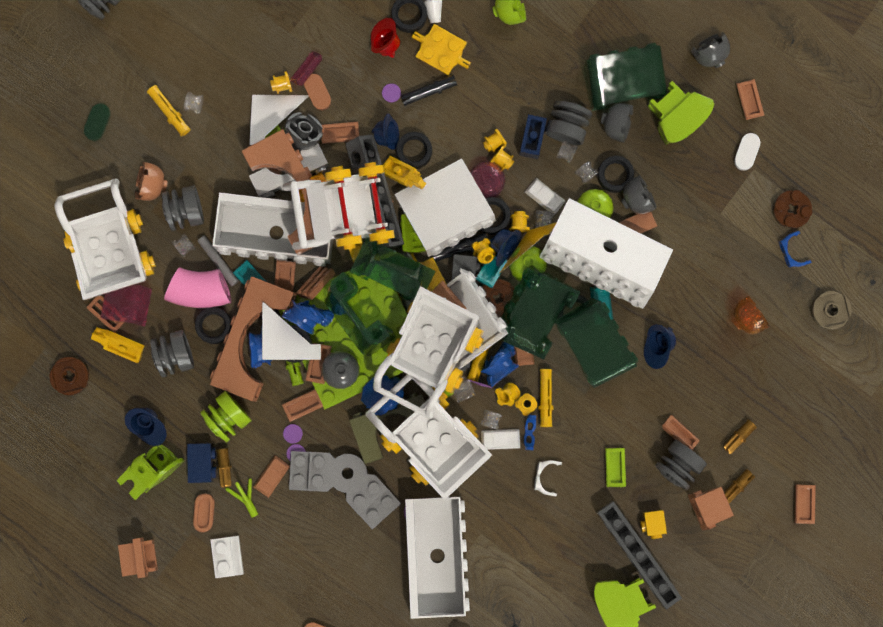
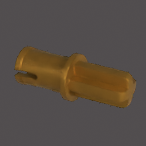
M747 420L738 431H734V435L724 444V450L732 454L757 429L756 425Z
M228 448L216 450L218 467L216 469L219 470L220 487H230L232 485L230 473L232 466L229 463Z
M745 469L735 481L733 480V484L724 492L728 503H731L740 492H744V488L755 478L748 469Z

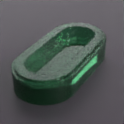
M105 104L94 105L85 124L84 134L91 141H97L102 138L109 122L111 112Z

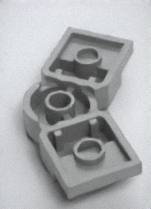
M291 451L289 490L328 492L334 487L338 491L346 493L348 504L371 529H374L401 504L376 475L367 474L366 465L356 455L343 454L334 458L331 453ZM345 468L353 470L352 478L346 479L343 477V470Z

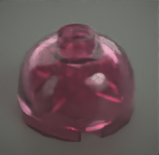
M490 161L480 162L471 169L470 173L485 198L497 197L504 190L506 182L505 173L496 163Z

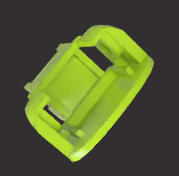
M671 81L667 88L669 93L658 103L652 99L649 102L648 108L660 120L657 129L663 142L667 145L679 142L696 131L711 114L714 101L697 92L685 94Z
M162 444L154 446L148 451L147 455L143 453L136 457L131 466L118 478L117 482L123 485L127 480H132L134 487L129 494L137 500L143 493H147L150 489L167 479L185 460L183 458L178 459ZM159 454L164 456V460L159 458ZM148 459H149V460L155 465V467L158 469L157 472H156V471L150 466V464L147 462Z
M638 578L625 585L617 580L595 582V603L606 627H638L639 616L656 608L655 604L646 603L638 586L645 583L643 579Z

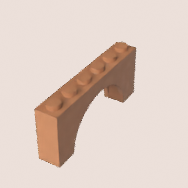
M283 129L242 150L252 171L260 168H276L289 174L296 182L310 180L313 177L308 167L304 168L300 161L303 158L299 150L294 151L291 145L294 141L290 133L285 134ZM304 188L302 189L305 199L303 220L307 240L314 239L307 190ZM297 229L287 236L291 245L294 242H299ZM312 248L295 250L298 256Z
M251 276L250 280L248 279L245 284L244 290L246 292L244 297H241L238 302V313L232 318L230 334H227L224 339L225 347L223 352L221 351L217 357L218 365L216 370L214 369L211 373L210 380L212 381L210 385L257 402L263 383L256 380L246 367L243 356L245 337L252 324L262 316L263 302L273 311L287 310L293 307L292 300L295 301L298 294Z

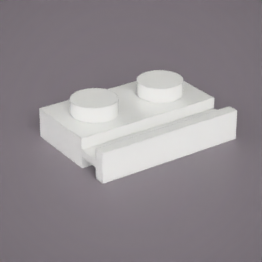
M239 536L211 539L215 578L243 575L244 569Z

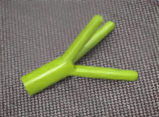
M251 478L248 479L247 496L238 482L235 485L241 496L230 488H226L227 492L245 504L251 518L258 515L251 501Z

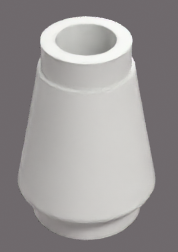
M425 0L424 4L427 7L430 24L440 23L442 0Z

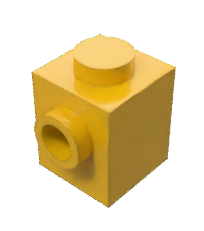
M664 510L642 512L643 521H640L642 533L645 532V536H651V539L662 538V534H667Z

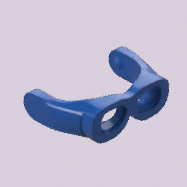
M800 231L791 233L779 241L780 249L789 268L802 267L812 263L811 260L799 263L788 254L787 245L789 239L800 234Z
M528 415L525 423V450H534L535 437L532 433L536 429V415ZM528 423L533 424L532 430H528ZM527 436L532 438L530 444L526 442Z

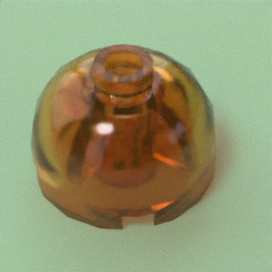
M750 296L742 299L734 308L733 314L736 320L733 323L739 331L743 330L747 334L754 335L769 328V324Z

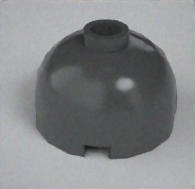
M721 32V36L718 33L701 41L699 43L701 47L697 50L695 47L691 50L699 64L704 67L715 66V68H718L725 64V59L729 56L730 43L725 33Z
M615 104L609 108L607 113H603L601 124H604V131L608 137L615 141L625 142L631 125L629 114L633 115V105Z
M298 112L288 118L284 132L285 134L290 133L294 141L291 144L294 149L299 151L309 150L321 140L323 128L320 122L312 115L304 116Z
M640 175L631 179L624 186L622 203L626 209L630 208L633 213L647 214L655 210L657 206L652 193H649L646 182Z
M335 351L324 358L321 365V374L323 380L329 386L335 389H345L356 382L360 367L357 359L352 354L346 351Z

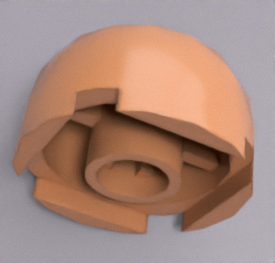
M143 162L136 180L139 192H135V199L143 201L155 200L162 191H166L167 180H164L162 169L154 164Z

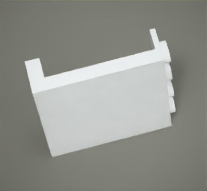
M462 159L424 178L423 181L427 184L423 189L413 185L411 188L407 187L395 194L399 206L408 218L428 257L440 254L444 248L457 245L461 239L472 237L478 230L488 228L496 221L492 209Z
M462 268L459 270L461 274L449 282L447 286L465 305L466 310L480 316L476 327L484 331L482 336L484 341L479 349L476 348L473 353L464 350L454 369H461L508 334L505 329L507 327L506 323L502 318H498L495 313L497 311L495 306L487 301L485 291L475 283L476 277L474 274Z

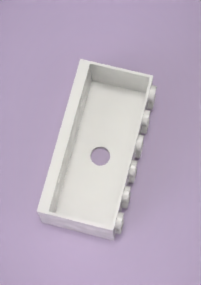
M219 193L212 246L221 255L236 253L239 257L245 258L255 255L257 259L269 260V257H274L276 261H288V259H291L297 264H307L308 261L313 262L315 266L325 267L326 264L331 262L333 239H331L330 243L314 247L297 256L287 237L297 229L293 201ZM301 202L302 214L304 216L305 202ZM274 226L281 227L284 232L283 236L278 240L270 237V230Z
M569 198L540 258L546 263L561 268L564 272L571 273L581 280L588 281L596 285L597 288L606 290L615 297L622 298L633 306L643 309L654 293L673 249ZM603 246H605V247H607V248H609V249H611V250H613V251H615V252H612V253L607 252V251L604 249Z
M442 497L405 499L411 619L466 616V611H470L469 598H465V591H469L468 578L464 579V572H468L467 559H463V552H467L466 539H462V532H466L465 520H461V513L465 512L464 500L460 501V497H447L445 500ZM434 549H441L444 552L445 558L441 563H434L431 560L430 554Z

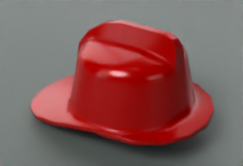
M384 18L374 26L371 32V51L382 56L394 58L395 51L400 46V39L396 33L395 21L392 18Z

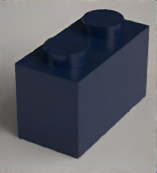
M528 114L519 156L539 158L547 118Z
M187 444L188 483L213 482V478L217 477V469L213 467V459H216V447H213V444Z

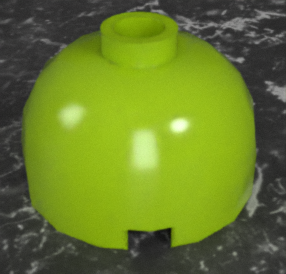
M495 0V6H493L495 17L499 16L500 20L508 25L525 22V6L520 0Z
M588 190L578 198V203L608 218L612 217L614 210L613 201L603 190Z
M535 246L530 247L509 265L512 276L517 281L523 283L538 281L544 275L547 268V263L540 258L542 251ZM520 247L512 253L511 258L520 251Z

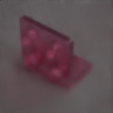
M131 285L106 293L101 318L145 327L152 289L141 285Z

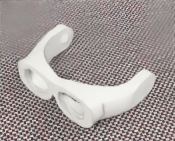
M552 460L539 461L534 490H538L545 495L557 496L556 493H550L543 489L540 483V473L547 465H562V462Z

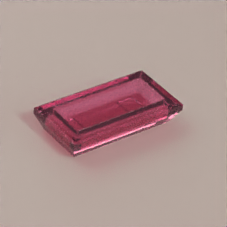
M312 51L292 76L290 82L302 86L322 61V55Z

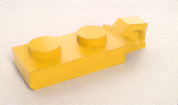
M389 156L383 164L385 176L406 187L411 188L414 185L417 188L423 189L427 184L420 177L421 174L416 168L392 156Z
M96 327L91 336L92 340L104 346V350L135 363H139L142 358L145 345Z

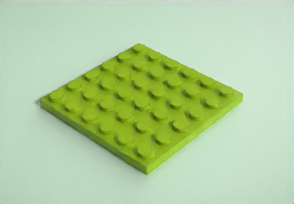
M380 256L330 279L313 300L299 297V295H297L295 300L297 304L309 301L308 305H315L316 308L331 310L334 313L333 321L328 326L324 327L321 324H316L314 327L315 334L309 333L312 344L332 346L331 353L346 351L357 359L360 367L356 382L345 389H335L326 382L325 384L312 382L324 410L363 392V387L375 376L378 367L387 357L388 353L386 351L388 346L397 339L391 326L405 320L408 315ZM279 310L281 317L285 310ZM282 317V319L289 325L297 326L296 324ZM303 360L302 362L307 371L309 360ZM390 365L383 376L387 375L390 379L403 373V371Z

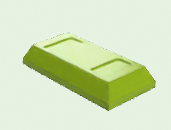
M605 448L607 487H626L625 448Z

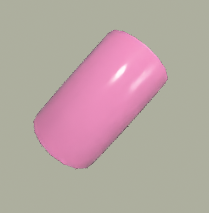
M179 267L164 297L165 301L192 308L218 307L232 302L228 285L220 269L197 272Z

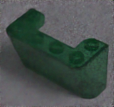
M656 43L647 44L645 48L639 49L637 46L630 47L624 52L613 50L608 52V55L603 56L593 54L589 56V59L584 64L592 111L610 108L613 103L644 97L652 100L663 98L668 94L661 46L656 45Z
M533 265L526 267L522 273L520 283L515 286L513 296L506 303L504 313L501 316L507 325L505 329L508 332L502 338L503 341L544 360L553 344L547 337L564 305L572 309L580 291Z
M343 272L331 282L324 301L327 308L334 313V317L358 350L365 356H371L396 338L391 328L383 325L380 320H377L368 328L365 327L348 304V301L358 293V284L352 275Z
M594 298L554 321L560 334L567 340L584 369L582 372L592 388H596L636 368V363L638 362L636 355L627 348L629 343L624 335L620 336L617 331L619 329L615 319H610L608 315L610 310L605 302L602 303Z

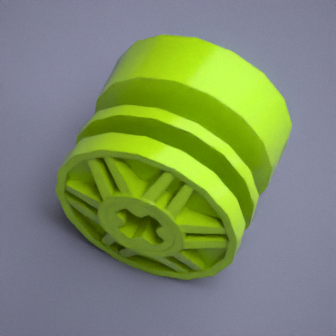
M224 391L216 398V402L219 405L218 409L209 404L208 408L212 414L210 415L204 409L200 414L210 430L227 443L231 440L226 433L227 431L233 436L236 435L232 427L236 424L239 428L243 429L252 420L230 394Z

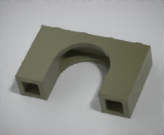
M418 392L407 396V401L418 407L425 403L423 395H418ZM398 404L397 409L388 410L385 414L376 416L381 421L385 417L394 414L409 418L415 411ZM363 412L353 415V419L349 421L364 464L383 459L384 457L377 440V428Z

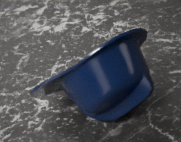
M387 113L384 120L377 122L375 127L372 128V133L378 145L394 150L399 141V128L396 121Z
M503 229L491 239V248L497 253V267L501 266L519 245L522 237L519 230L510 231Z
M658 324L652 325L649 328L644 347V358L651 368L660 369L664 367L670 352L675 348L676 337L672 328H665Z
M144 407L134 408L126 413L125 425L145 443L158 446L165 441L167 436L165 426L152 409Z

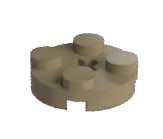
M828 291L819 295L814 300L812 306V316L819 327L828 330L843 327L852 312L849 300L836 291ZM829 305H831L832 308H836L834 316H831L830 313H827Z

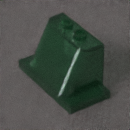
M367 237L349 273L366 281L370 278L402 294L401 298L409 302L414 301L420 286L428 289L436 272L382 244H377L375 241L370 242V239Z

